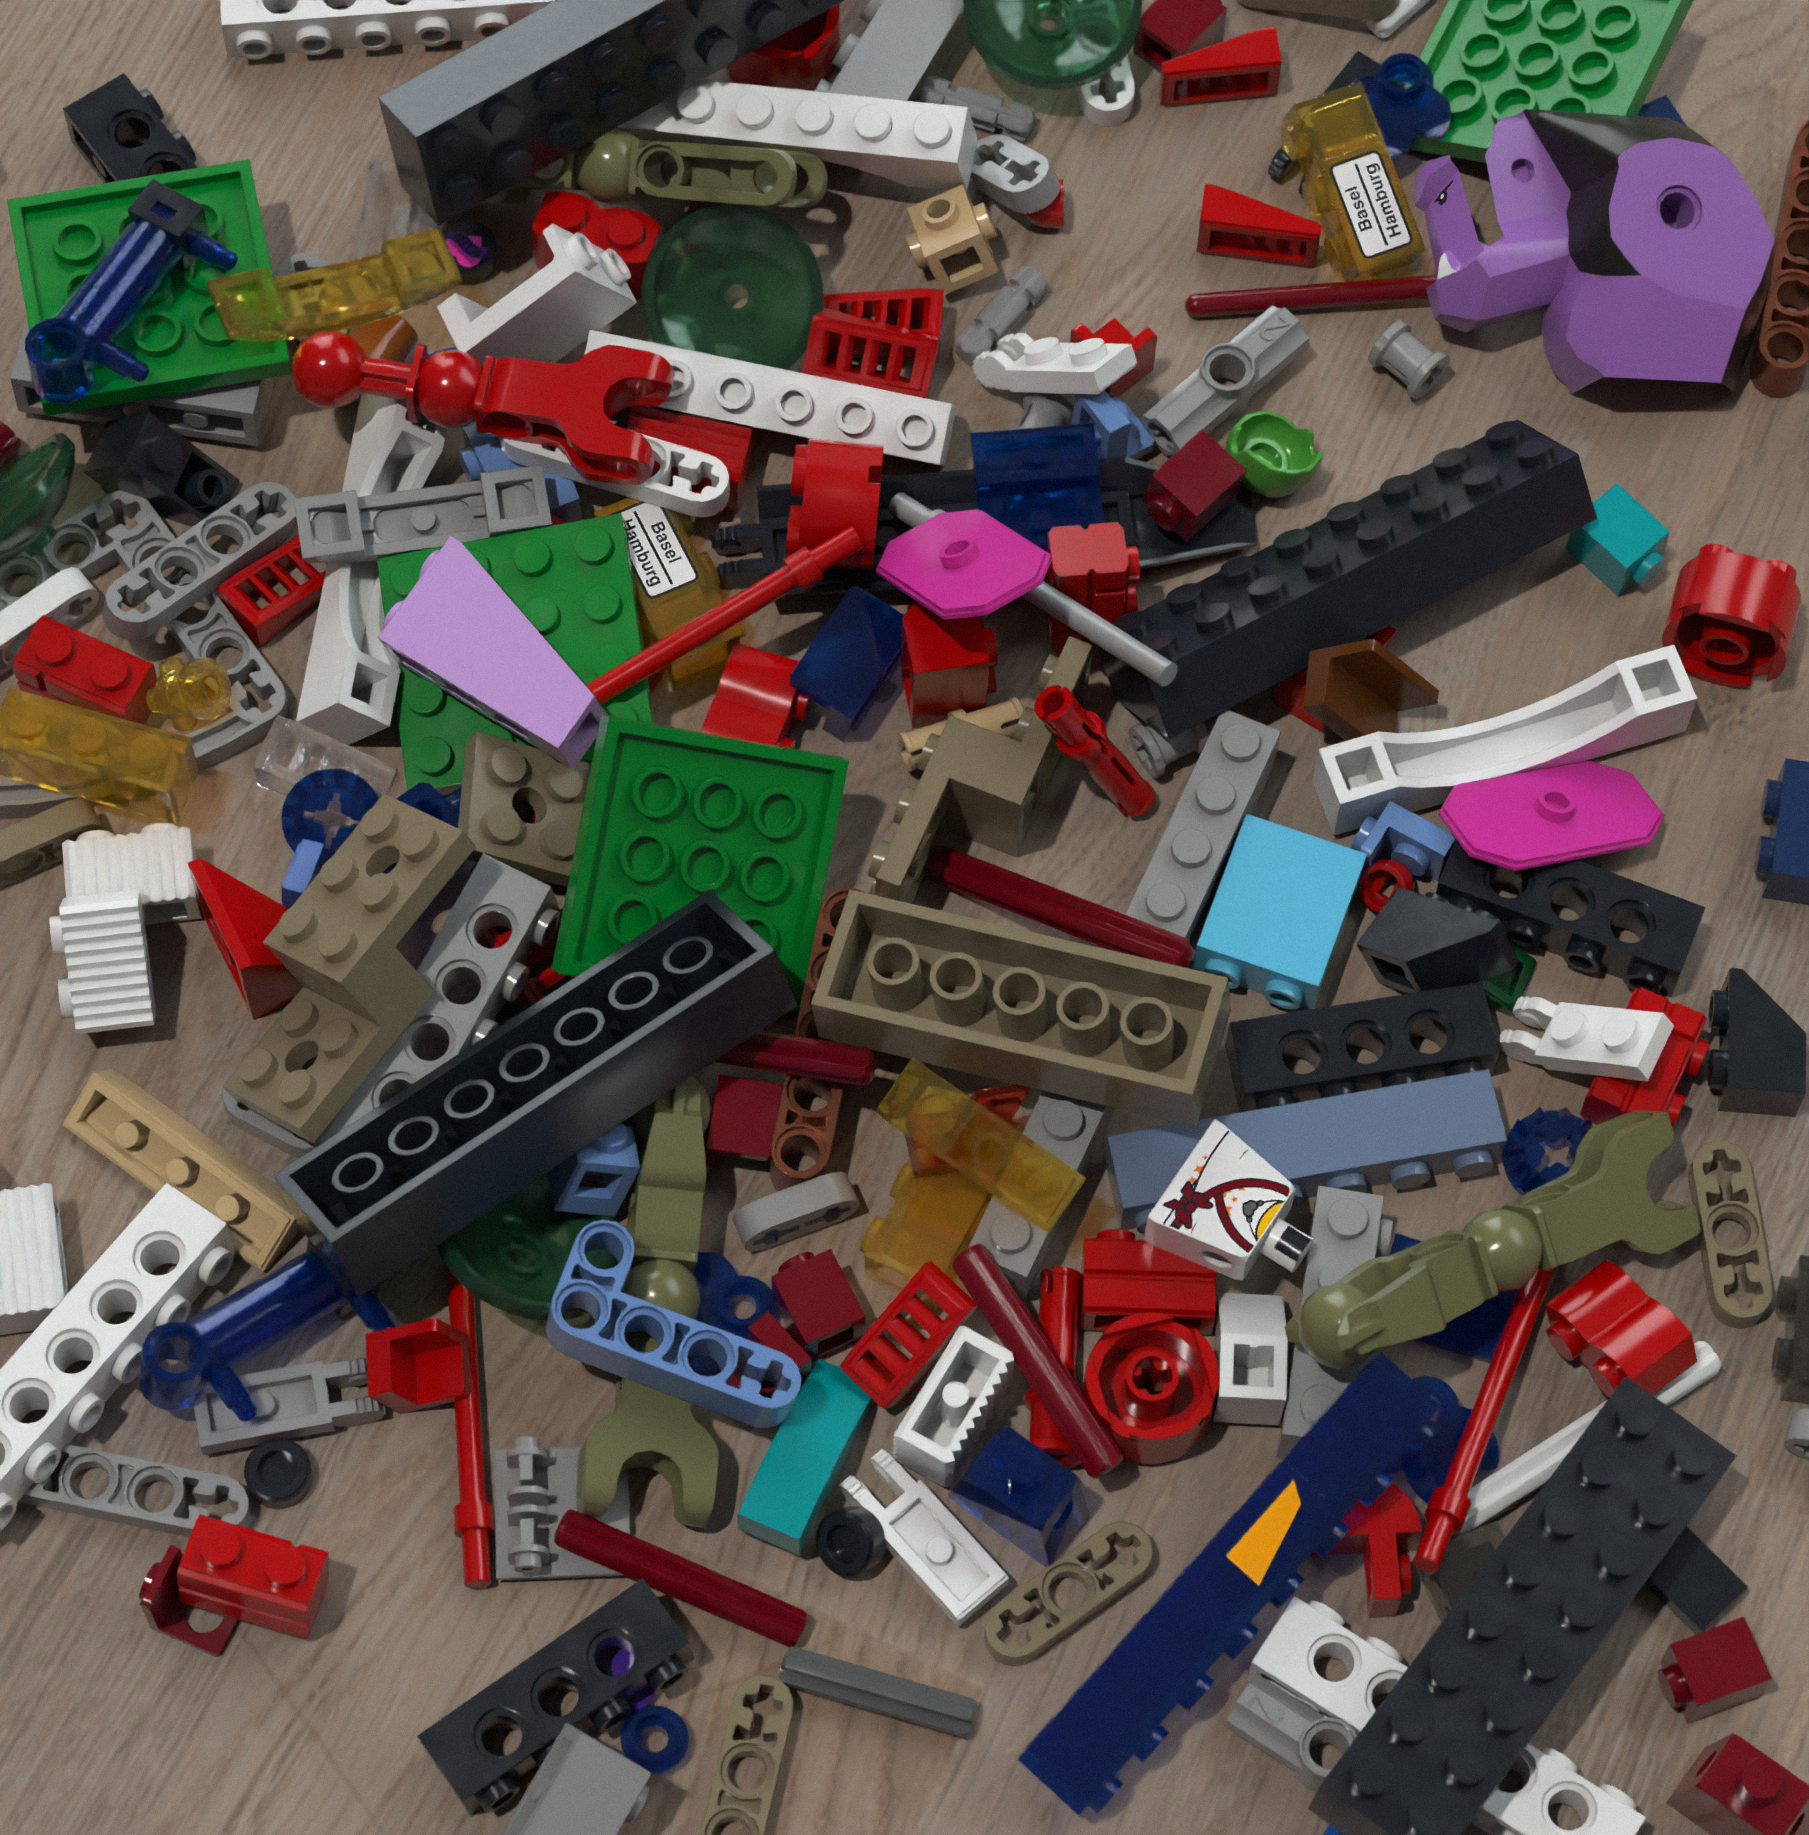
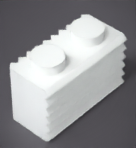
M155 823L145 826L140 834L131 832L126 836L122 834L115 836L112 832L105 830H93L80 834L76 841L66 840L62 843L66 897L140 889L145 925L200 919L202 917L188 862L197 859L190 828H178L170 823Z
M121 890L118 892L95 893L92 895L63 898L59 907L60 916H52L49 919L54 955L65 954L68 970V979L58 980L62 1018L74 1017L76 1034L154 1025L157 1012L141 890Z
M49 1183L0 1191V1335L36 1330L69 1293L59 1202L52 1184Z
M959 1326L893 1435L894 1454L892 1457L899 1463L943 1487L953 1485L954 1475L960 1474V1465L967 1461V1453L973 1452L974 1442L980 1441V1431L986 1430L987 1420L993 1419V1409L999 1408L1000 1398L1006 1397V1387L1012 1386L1014 1371L1012 1352L965 1326Z

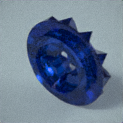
M343 768L311 772L293 785L283 804L281 823L288 845L295 853L298 843H301L303 839L324 843L323 865L335 854L358 824L351 823L350 826H339L336 835H333L332 843L325 844L327 834L324 833V822L315 820V816L305 815V811L315 813L316 810H326L329 802L333 801L334 792L340 793L341 812L344 815L351 816V820L361 821L364 814L379 800L376 792L365 778Z
M1539 1107L1534 1113L1522 1120L1517 1119L1507 1136V1143L1502 1155L1506 1176L1515 1190L1523 1195L1566 1174L1574 1164L1580 1142L1588 1130L1593 1128L1591 1119L1582 1120L1571 1114L1567 1107L1559 1111H1545ZM1571 1142L1566 1156V1161L1570 1166L1565 1167L1563 1164L1556 1162L1551 1167L1546 1166L1541 1172L1538 1171L1545 1154V1149L1540 1143H1546L1549 1147L1555 1148L1561 1143Z

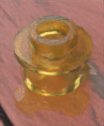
M174 656L165 658L160 662V676L155 687L150 688L146 694V701L151 711L155 713L162 712L172 720L176 730L188 731L196 727L198 719L214 720L223 715L229 707L232 692L227 672L217 661L211 658H196L184 665L181 658Z

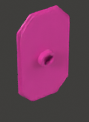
M975 509L939 513L889 541L876 568V573L943 620L988 615L1040 586L1051 564L1052 556L985 512Z
M1590 760L1454 785L1438 814L1468 856L1513 871L1650 846L1665 817L1632 773Z

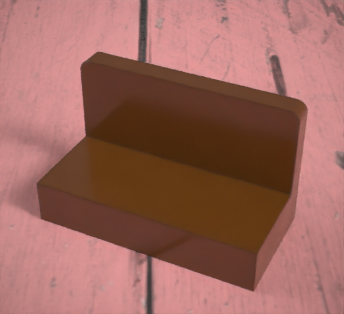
M1367 639L1313 650L1309 653L1303 708L1346 741L1378 731L1395 733L1399 711L1438 703L1439 690L1377 640Z

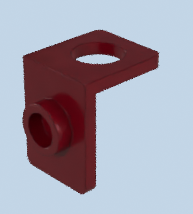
M170 1545L161 1563L156 1562L153 1564L142 1583L139 1593L140 1606L151 1629L213 1657H219L226 1648L239 1620L223 1616L220 1625L206 1633L193 1631L185 1623V1611L188 1605L179 1602V1586L177 1583V1571L183 1553L180 1548Z

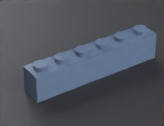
M1486 1069L1198 1120L1196 1127L1178 1123L1107 1136L1104 1161L1119 1228L1123 1230L1137 1228L1139 1233L1145 1234L1148 1215L1214 1119L1224 1124L1292 1183L1295 1193L1291 1208L1301 1204L1304 1198L1315 1197L1318 1186L1364 1193L1367 1187L1392 1183V1186L1398 1189L1412 1188L1427 1182L1430 1176L1455 1172L1456 1176L1464 1178L1478 1176L1490 1171L1494 1165L1500 1164L1507 1138L1490 1071Z

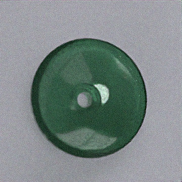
M963 0V18L966 31L980 56L997 72L1015 82L1033 88L1051 90L1079 87L1091 83L1112 71L1132 48L1137 37L1142 14V0ZM1047 20L1053 21L1058 24L1059 28L1052 31L1045 30L1040 26V23Z
M719 204L697 210L675 223L659 240L648 259L643 275L641 289L642 311L648 332L654 343L788 370L806 352L812 319L816 313L822 312L824 309V283L819 263L813 250L804 237L790 223L780 216L759 207L744 204ZM734 285H742L748 292V301L741 308L732 307L727 299L728 291Z
M64 433L55 434L42 441L0 476V567L24 551L30 557L35 556L48 545L57 532L51 526V523L58 515L69 495L76 461L75 444Z
M545 1173L503 1201L496 1208L488 1211L447 1238L442 1244L437 1246L442 1260L455 1278L483 1302L514 1316L547 1321L557 1285L574 1242L582 1228L594 1221H616L613 1216L553 1211L548 1175ZM595 1249L585 1254L588 1262L596 1268L606 1270L618 1265L615 1256L607 1250ZM571 1308L561 1314L564 1320L583 1316L589 1312L580 1308Z

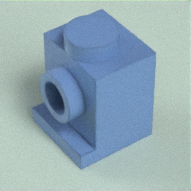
M620 1123L607 1134L599 1137L547 1173L553 1211L616 1216L640 1169L633 1127L624 1126ZM584 1175L596 1176L598 1188L579 1185Z

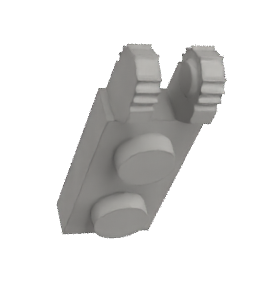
M367 1359L346 1360L324 1365L323 1361L320 1360L191 1384L200 1448L203 1455L255 1446L270 1439H292L335 1431L334 1426L349 1428L381 1420L386 1414L385 1405L369 1397L330 1403L328 1387L344 1389L368 1383Z

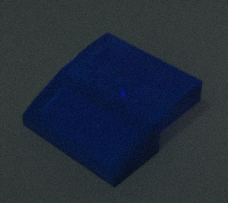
M1094 423L970 433L976 508L985 512L1046 552L1048 550V532L1051 531L1052 527L1081 525L1085 530L1088 529L1089 524L1105 523L1100 492L1101 473Z

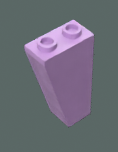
M451 535L440 550L434 551L425 560L419 573V580L405 600L396 603L385 617L383 631L378 636V639L395 661L571 769H575L597 738L601 714L607 715L596 697L467 548Z

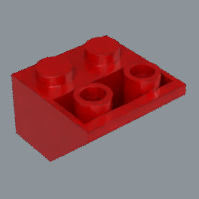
M915 600L902 617L901 678L912 729L947 720L948 713L958 709H963L966 713L986 708L987 693H993L997 690L994 665H998V650L994 630L992 627L984 628L983 616L943 620Z

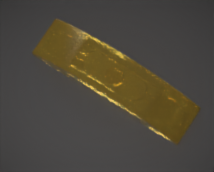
M441 228L383 240L380 254L271 278L267 267L210 279L207 282V289L227 339L279 341L310 337L318 331H342L390 317L456 288L460 285L462 278Z

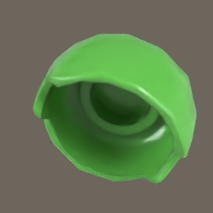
M1267 410L1245 414L1228 434L1225 450L1247 470L1241 483L1243 487L1250 492L1269 498L1290 496L1304 487L1315 474L1324 456L1322 452L1315 454L1313 445L1314 432L1311 429H1297L1286 417Z

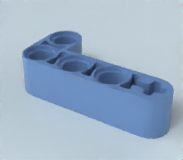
M608 1220L594 1221L582 1228L574 1242L557 1285L547 1318L546 1333L548 1341L555 1350L570 1358L754 1427H774L786 1420L793 1408L801 1386L800 1371L792 1358L777 1350L623 1293L622 1291L629 1275L635 1251L632 1236L625 1227L617 1222ZM595 1249L607 1250L615 1256L618 1265L606 1270L599 1269L588 1262L585 1254ZM571 1308L584 1309L592 1315L595 1324L585 1329L573 1328L565 1322L561 1313ZM632 1332H645L655 1339L658 1348L648 1353L637 1352L630 1348L625 1341V1336ZM697 1355L709 1356L717 1362L721 1372L710 1377L700 1376L691 1369L688 1359ZM736 1368L744 1370L737 1388L730 1386ZM763 1381H769L776 1385L772 1398H765L759 1394Z

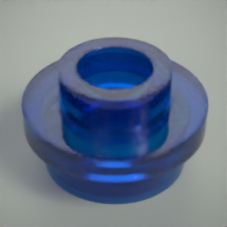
M647 1706L637 1710L626 1720L621 1731L620 1740L623 1755L651 1772V1775L663 1774L676 1768L682 1762L688 1750L689 1736L684 1721L676 1712L663 1706ZM650 1732H660L667 1737L668 1743L661 1751L650 1752L643 1747V1738Z

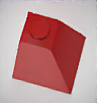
M201 858L188 862L201 914L252 1019L254 1020L288 1005L303 988V985L262 943L279 923L280 918L288 908Z

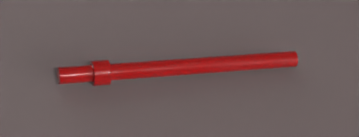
M850 526L810 551L805 546L783 559L785 566L585 686L596 697L600 705H603L797 587L803 592L824 579L822 572L864 548L860 537L855 529Z
M469 1224L445 1240L450 1326L468 1336L470 1374L469 1397L454 1401L460 1504L454 1506L453 1512L455 1536L462 1538L464 1586L468 1588H484L491 1585L489 1536L495 1533L493 1504L486 1502L471 1227Z
M1556 1268L1550 1271L1537 1269L1535 1276L1518 1291L1444 1483L1433 1490L1424 1512L1428 1523L1413 1559L1415 1566L1423 1571L1435 1573L1439 1570L1453 1532L1460 1531L1464 1525L1471 1507V1501L1467 1497Z

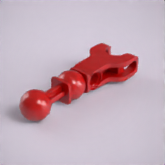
M318 331L304 339L294 353L291 363V378L296 390L308 403L320 408H343L357 400L361 393L405 400L409 422L418 423L421 413L429 422L443 428L465 427L476 420L477 432L479 433L489 432L497 437L558 448L567 456L570 465L585 479L621 485H640L646 482L651 476L655 457L650 443L642 434L616 426L610 420L614 414L626 407H654L663 403L670 394L675 375L673 368L664 357L649 351L618 345H606L594 349L580 360L570 364H558L515 357L497 359L495 356L487 355L483 366L475 356L461 350H442L428 357L426 345L417 344L412 364L367 357L363 348L352 336L339 331Z

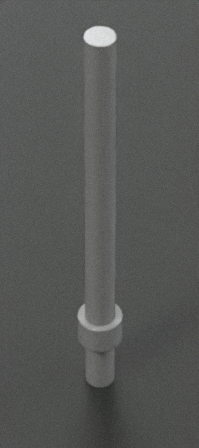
M903 492L896 494L892 498L888 508L891 515L912 528L939 513H947L942 509L932 511ZM1043 581L1040 586L1021 596L1161 686L1169 685L1177 674V665L1048 583Z

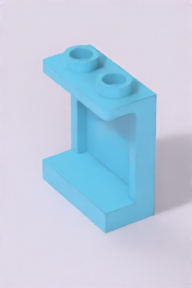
M1246 813L1198 940L1193 969L1228 977L1229 989L1241 986L1263 994L1266 1000L1281 1008L1298 1009L1303 1007L1305 1009H1314L1349 906L1356 896L1367 854Z

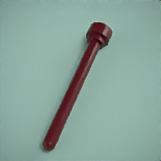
M1435 273V275L1195 293L1186 299L1185 310L1190 316L1198 318L1262 313L1272 305L1280 309L1285 307L1287 310L1429 300L1426 287L1437 280V275Z

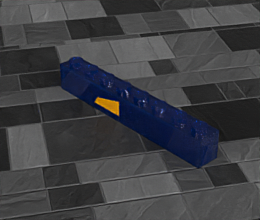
M1381 1351L1376 1354L1015 1760L1075 1815H1080L1087 1806L1097 1814L1124 1784L1115 1774L1128 1759L1134 1755L1138 1760L1144 1762L1168 1735L1169 1731L1160 1723L1179 1703L1186 1711H1189L1211 1687L1214 1680L1206 1671L1224 1652L1229 1658L1234 1660L1260 1630L1251 1621L1268 1602L1279 1609L1303 1583L1305 1579L1296 1570L1308 1556L1315 1551L1323 1559L1345 1536L1350 1528L1341 1519L1359 1500L1369 1508L1391 1484L1394 1477L1386 1469L1402 1450L1413 1458L1432 1438L1439 1427L1430 1419L1442 1406Z

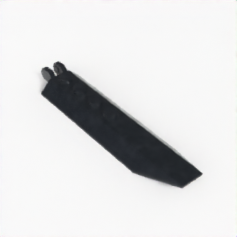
M1128 457L881 476L873 569L862 570L831 567L822 572L824 579L803 592L797 587L781 598L898 589L876 573V568L888 542L912 529V527L891 515L888 510L892 498L901 492L932 511L936 509H942L947 513L975 509L983 511L1046 552L1048 550V532L1051 531L1052 527L1081 525L1085 530L1088 529L1089 524L1118 522L1124 529L1126 547L1137 546L1140 569L1257 546L1250 491L1240 487L1236 497L1186 543L1176 532L1167 531L1160 527L1152 519L1147 506L1142 502L1151 475L1161 466ZM792 483L756 486L759 523L721 527V529H716L711 536V546L717 554H750L759 548L762 551V558L731 560L730 562L725 561L719 564L716 570H714V579L720 588L746 589L785 566L783 559L787 557L785 553L791 505L802 506L803 496L791 495Z

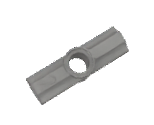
M1272 305L1229 343H1221L1209 348L1202 357L1200 367L1143 415L1142 425L1154 438V445L1166 456H1173L1201 429L1208 434L1222 421L1235 419L1244 414L1249 407L1251 397L1308 349L1309 337L1304 332L1300 320L1285 307L1280 309ZM1229 378L1237 382V384L1226 386L1214 380Z
M1258 1673L1248 1683L1224 1724L1225 1727L1294 1771L1298 1780L1308 1790L1316 1793L1332 1769L1318 1766L1312 1760L1309 1749L1319 1743H1329L1336 1746L1343 1755L1357 1737L1355 1730L1346 1722L1337 1718L1323 1717Z

